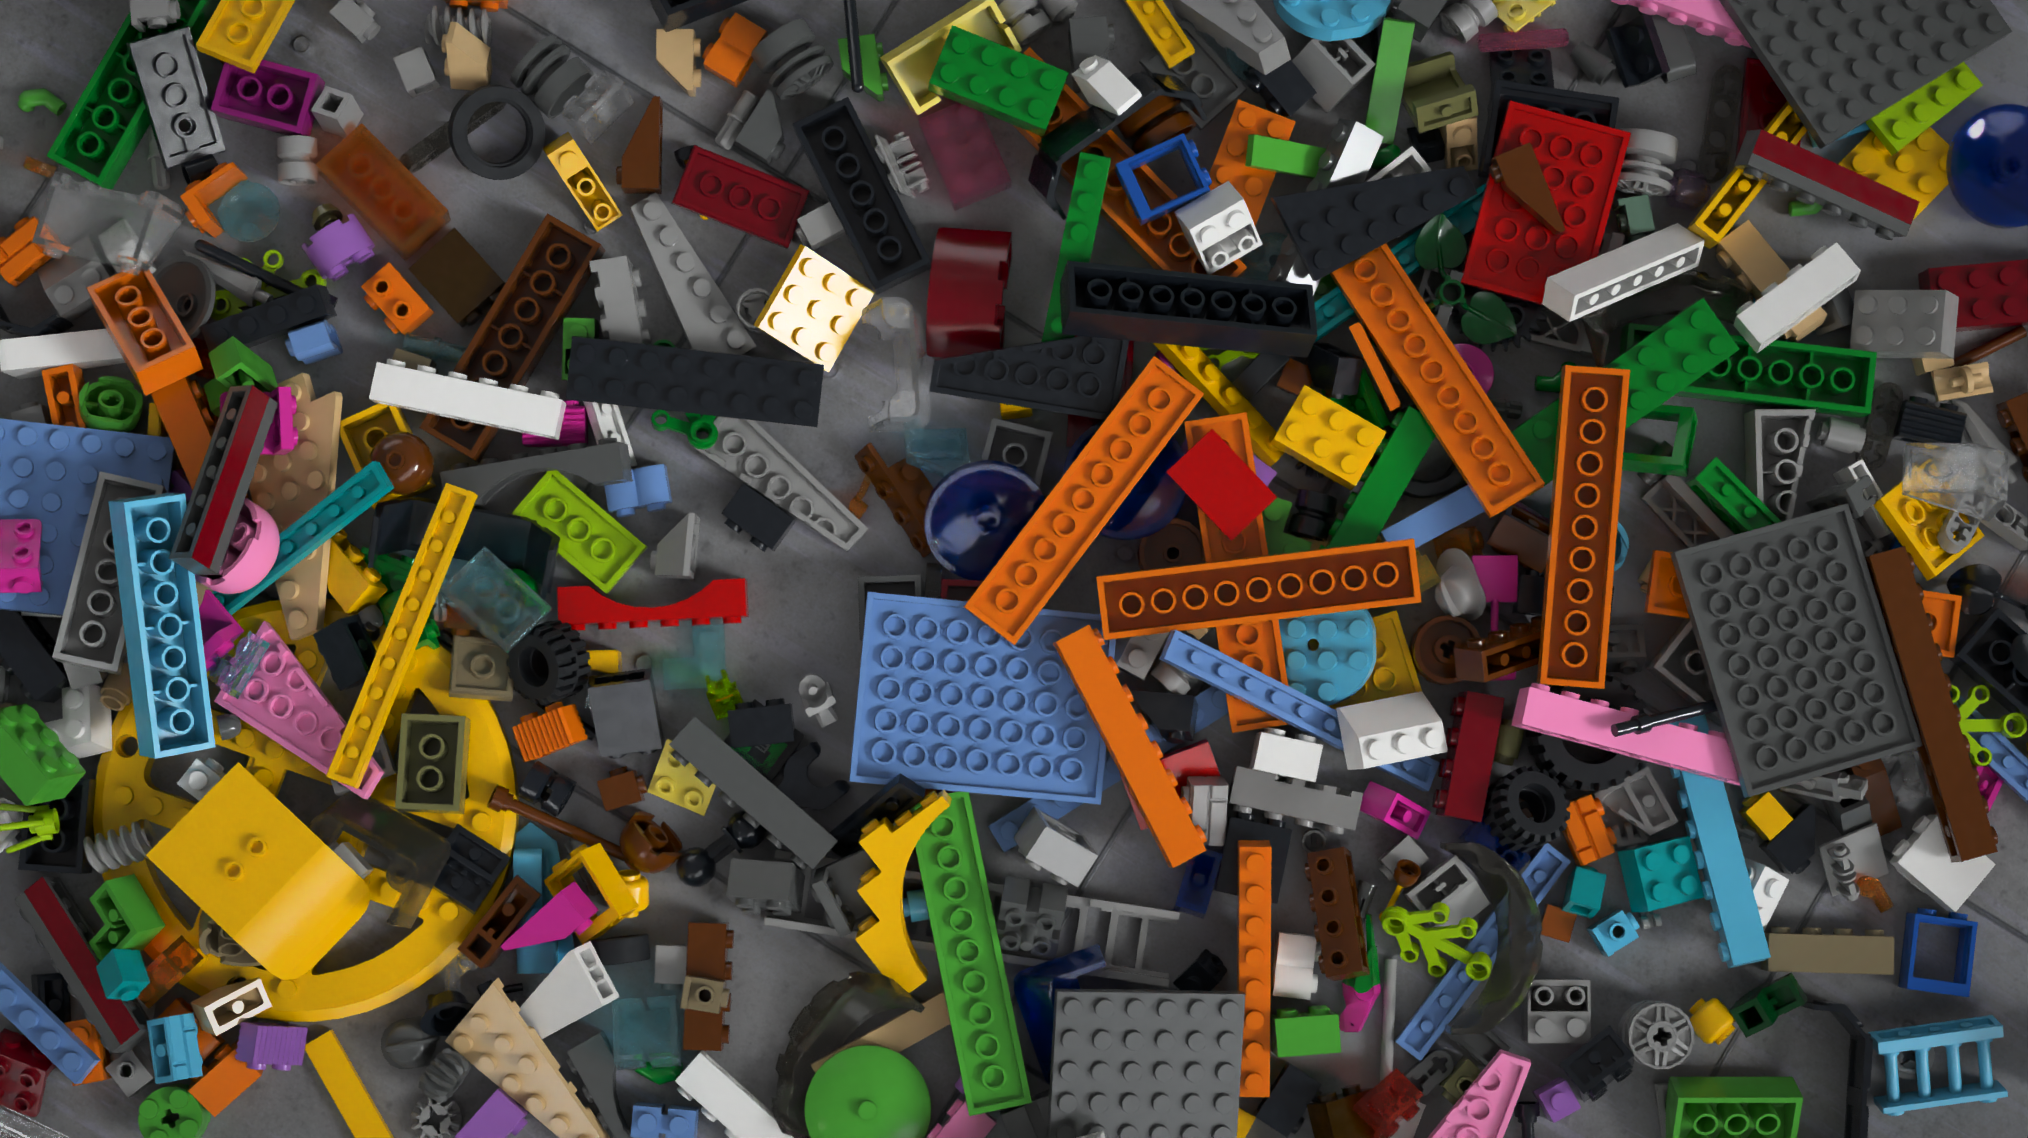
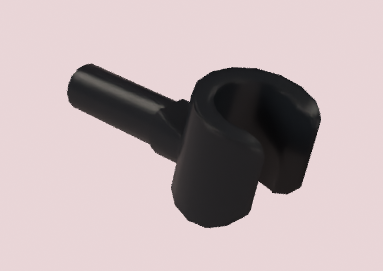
M492 980L477 986L480 997L493 983ZM522 983L506 985L502 990L504 993L523 991Z

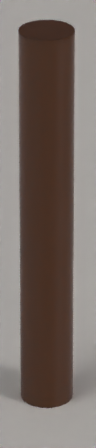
M2021 325L1954 358L1955 364L1952 367L1970 365L2026 337L2027 331Z

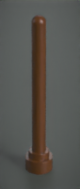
M497 784L487 808L496 812L510 810L590 847L601 843L608 855L624 861L619 845L514 799V795L509 793V789Z

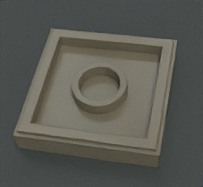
M453 635L449 697L512 702L514 681L510 679L508 674L510 669L506 665V659L509 658L507 648L512 646L510 643L511 639Z

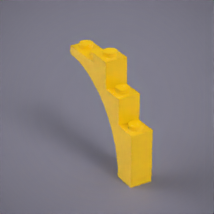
M945 789L938 794L932 791L919 802L921 807L913 813L910 810L902 813L894 820L895 826L885 817L879 822L875 818L861 829L863 834L859 839V844L879 869L876 870L875 867H872L859 878L861 882L857 892L877 917L874 918L871 915L858 925L859 931L855 940L901 999L927 981L929 973L912 945L906 927L903 911V882L906 866L918 840L925 830L950 806L952 798Z

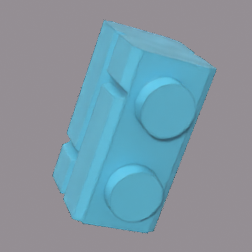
M194 1012L146 1021L155 1084L203 1076V1059L199 1052L198 1026L195 1022Z

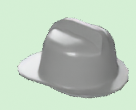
M1457 548L1445 550L1440 555L1436 566L1438 581L1435 588L1436 603L1448 615L1464 618L1467 621L1475 620L1483 614L1486 608V596L1474 564L1463 550Z

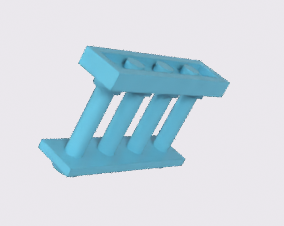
M1993 1015L1868 1032V1034H1871L1870 1038L1873 1039V1049L1879 1055L1884 1056L1887 1095L1874 1097L1875 1105L1883 1114L1898 1116L1904 1114V1111L1974 1101L1992 1103L1997 1101V1098L2008 1097V1091L1998 1080H1993L1990 1042L1995 1038L2004 1037L2003 1025ZM1976 1042L1980 1082L1962 1085L1959 1047L1962 1043ZM1944 1046L1946 1047L1949 1087L1931 1089L1928 1051L1931 1047ZM1912 1050L1915 1051L1918 1091L1900 1093L1897 1055L1901 1051Z

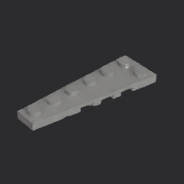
M654 193L631 206L629 209L630 215L645 249L650 254L652 265L655 271L658 272L667 299L670 300L676 313L678 324L683 329L687 338L689 349L746 355L755 350L756 344L658 194Z
M718 416L714 421V425L718 430L716 443L708 449L695 448L847 552L869 530L755 420ZM703 432L698 438L705 439L708 437V434Z

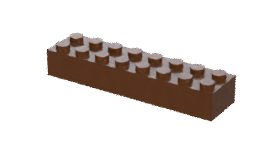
M547 213L453 372L467 375V380L479 382V378L498 381L497 387L507 389L510 388V384L525 386L563 323V318H566L591 276L592 272L589 261L601 259L605 252L603 246ZM427 414L419 427L478 463L500 429L433 414Z

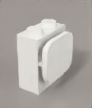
M1929 814L1926 817L1923 815L1913 825L1912 830H1914V833L1907 841L1903 839L1895 846L1892 851L1894 856L1889 862L1896 868L1899 874L1919 891L1931 897L1943 909L1956 912L1996 864L1986 855L1963 862L1951 863L1938 816Z

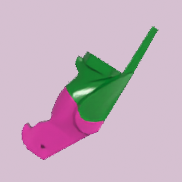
M1371 914L1366 915L1367 957L1370 975L1343 979L1342 981L1346 1008L1341 1013L1339 1028L1344 1032H1359L1362 1030L1377 997L1381 993L1377 946H1375Z

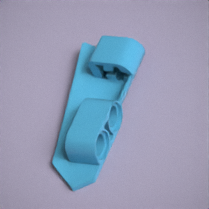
M529 822L516 834L513 852V879L516 875H519L542 896L521 927L553 898L544 880L553 873L551 868L560 862L557 841L532 822ZM571 934L561 940L516 948L517 974L550 973L569 951L575 949L573 935Z

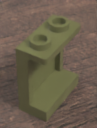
M1451 51L1408 64L1401 102L1419 133L1479 115L1476 90L1472 84H1464L1456 70L1454 55Z

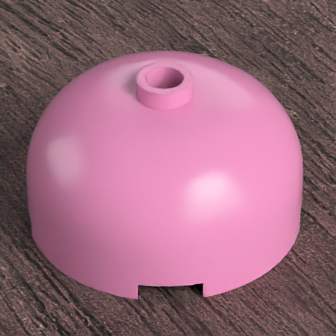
M245 498L219 574L195 575V580L213 591L224 594L241 593L259 584L272 569L279 552L280 536L272 516L265 509Z

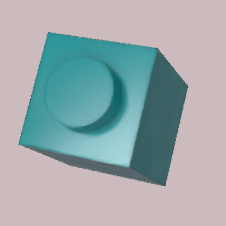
M1576 866L1568 876L1562 911L1592 919L1600 910L1607 875L1599 873L1597 869L1590 866Z
M112 949L96 966L106 999L134 1000L150 983L140 950Z

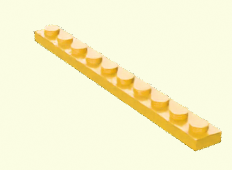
M449 483L445 484L326 775L327 778L359 789L478 497L475 492Z

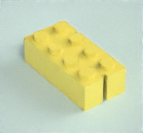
M972 0L886 53L880 59L909 109L916 115H920L941 101L937 94L928 91V86L952 25L1017 52H1021L1022 48L1010 27L1004 24L1006 20L994 0Z

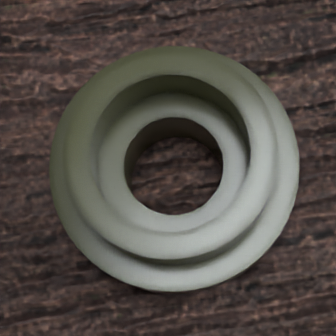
M322 204L312 213V225L316 231H320L338 219L342 221L343 215L332 204Z

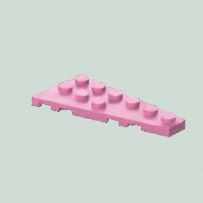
M263 621L214 700L223 708L327 775L347 723L269 622ZM371 757L359 789L345 784L342 785L361 798L368 800L385 772L375 759Z
M1500 1049L1427 1138H1503L1532 1064L1531 1060Z

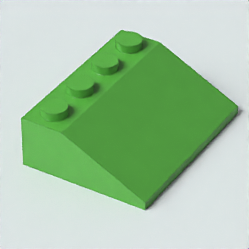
M1669 1077L1665 1102L1666 1138H1797L1803 1096L1793 1077Z

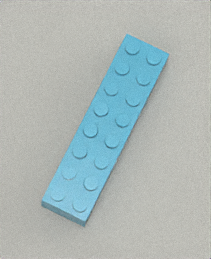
M163 493L108 501L139 755L157 759L215 748L195 574L169 559L187 509L185 494Z

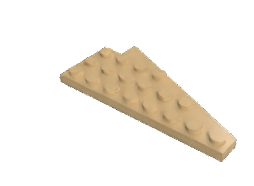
M306 373L298 374L278 383V387H291V395L296 397V413L292 414L293 427H297L298 430L297 445L294 446V450L286 455H260L254 471V477L249 485L252 501L272 516L278 527L279 534L335 491L343 397L341 392L334 391L316 399L310 375ZM331 538L275 581L291 640L298 641L324 628Z

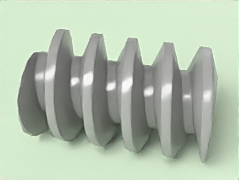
M433 5L431 13L427 15L425 22V41L427 45L431 44L433 38L437 45H441L442 35L448 33L450 22H457L486 45L491 46L492 23L491 19L488 18L486 9H482L480 17H476L474 8H470L468 15L464 16L462 8L458 7L455 16H452L449 6H446L443 14L439 15L437 5Z
M147 819L144 820L143 829H141L137 821L132 822V832H129L125 825L120 826V836H117L113 829L108 830V840L105 839L102 833H97L95 844L89 836L84 837V850L89 864L98 873L102 874L107 872L109 868L115 870L121 865L128 866L133 861L140 862L145 857L148 858L146 854L157 844V837Z

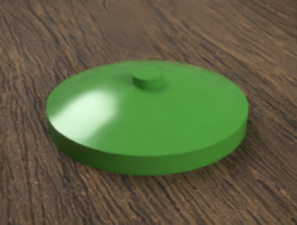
M857 1045L834 1054L817 1070L806 1093L805 1121L811 1138H924L931 1118L929 1090L917 1067L899 1052L879 1045Z

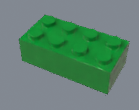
M952 25L929 81L928 91L1044 137L1069 72Z

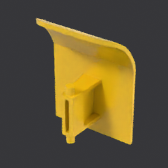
M239 762L146 854L165 875L271 974L282 980L295 979L313 968L362 917L370 902V889L365 881Z

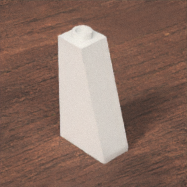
M107 329L0 340L1 372L18 379L42 376L41 370L74 364L83 370L126 363Z
M591 941L569 951L522 1004L519 1014L527 1026L534 1027L538 1035L543 1039L620 996Z

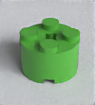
M176 1083L155 1090L141 1103L138 1123L144 1138H201L210 1122L211 1113L188 1092L189 1085ZM178 1113L179 1119L172 1121L170 1115Z

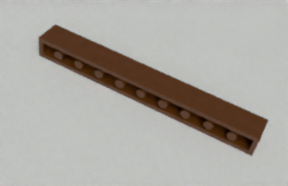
M1905 546L1867 556L1865 560L1923 746L1917 747L1951 863L1963 862L1998 852L1996 846L1998 844V836L1994 827L1990 826L1987 817L1989 813L1988 803L1985 797L1980 794L1977 784L1980 780L1977 768L1971 764L1968 754L1970 752V744L1966 735L1962 734L1959 725L1961 721L1960 711L1951 699V681L1948 675L1943 672L1940 662L1942 661V652L1939 645L1934 643L1931 633L1933 622L1930 615L1925 613L1923 607V589L1918 582L1916 583L1913 574L1915 569L1913 557L1906 551Z

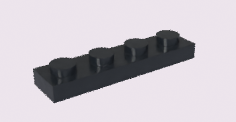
M900 773L830 832L838 840L831 850L841 857H846L862 850L863 847L859 844V839L863 834L861 829L875 818L879 822L885 817L893 824L898 816L912 809L924 799L925 789Z

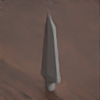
M183 250L186 256L194 257L205 263L213 275L214 282L244 301L248 306L253 308L256 306L257 301L264 304L273 300V295L261 289L262 280Z
M1952 399V404L1959 407L1958 412L1967 413L1964 427L1989 476L1992 478L2000 474L2008 486L2017 481L2018 477L2010 467L2018 462L2016 457L1968 403Z

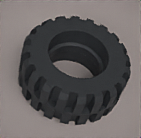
M1605 675L1604 689L1548 685L1552 693L1561 695V691L1579 694V700L1590 702L1591 699H1598L1609 702V708L1620 711V707H1628L1639 710V714L1645 713L1644 708H1646L1643 699H1638L1635 696L1636 690L1630 685L1623 684L1621 682L1622 679L1614 675ZM1526 730V737H1529L1531 745L1528 746L1530 755L1535 756L1537 760L1535 764L1540 771L1543 769L1548 771L1550 778L1555 776L1559 780L1558 783L1572 790L1600 791L1612 786H1618L1625 782V778L1633 776L1638 770V764L1643 761L1609 752L1604 757L1594 761L1580 760L1566 750L1562 739Z

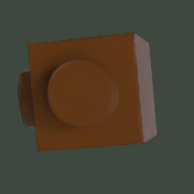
M627 766L609 771V778L597 781L605 811H612L644 801L643 794L648 793L643 775L638 776L636 770L628 772Z

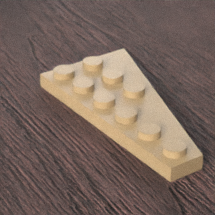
M498 977L447 1037L445 1042L463 1055L472 1065L559 1138H610L589 1107L583 1106L575 1094L577 1089L571 1081L567 1082L559 1071L561 1066L534 1027L527 1026L520 1016L519 1012L521 1009L515 1000L511 1002L502 990L504 984Z

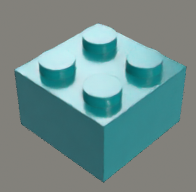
M1690 836L1672 837L1617 851L1631 912H1649L1704 897Z

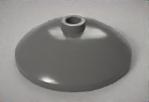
M176 256L161 264L152 275L192 340L201 332L200 327L208 323L213 312L216 296L215 282L210 269L205 263L191 256Z

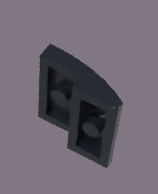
M457 824L440 848V853L422 877V881L475 915L501 876L511 857Z

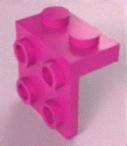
M277 387L272 392H263L278 402L260 455H286L294 450V446L298 443L297 427H293L292 414L296 413V397L291 395V387ZM228 392L220 395V413Z
M0 519V593L42 592L43 581L39 563L42 523L39 519Z
M209 589L205 590L202 604L199 607L206 672L216 665L214 660L218 656L220 658L235 647L233 642L244 632L242 627Z

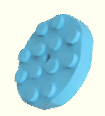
M1273 0L1277 14L1292 29L1310 38L1330 42L1362 37L1373 31L1388 14L1392 1Z
M1367 609L1278 619L1289 687L1329 706L1350 698L1366 683L1376 663V627ZM1311 639H1316L1319 642V647L1315 651H1311L1308 648V642Z

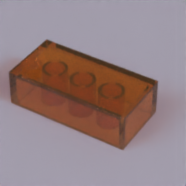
M362 123L316 163L319 175L405 261L451 221L448 209Z

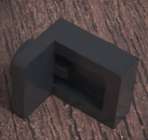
M1205 949L1175 979L1173 984L1179 990L1211 991L1219 984L1228 970L1218 956Z

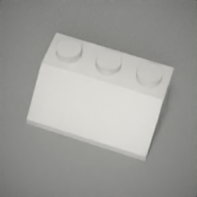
M1422 691L1336 708L1347 770L1366 769L1448 752L1442 719Z

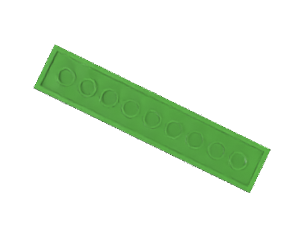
M958 791L948 794L952 798L950 806L925 830L915 846L968 1115L973 1116L1032 1103L970 795L969 792ZM916 804L912 809H910V812L913 813L915 810L921 807V804Z

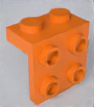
M234 162L219 164L211 171L212 175L203 181L196 180L190 183L185 188L186 192L180 195L189 209L184 212L191 224L198 228L202 234L208 232L216 238L225 232L208 206L248 179L246 174Z

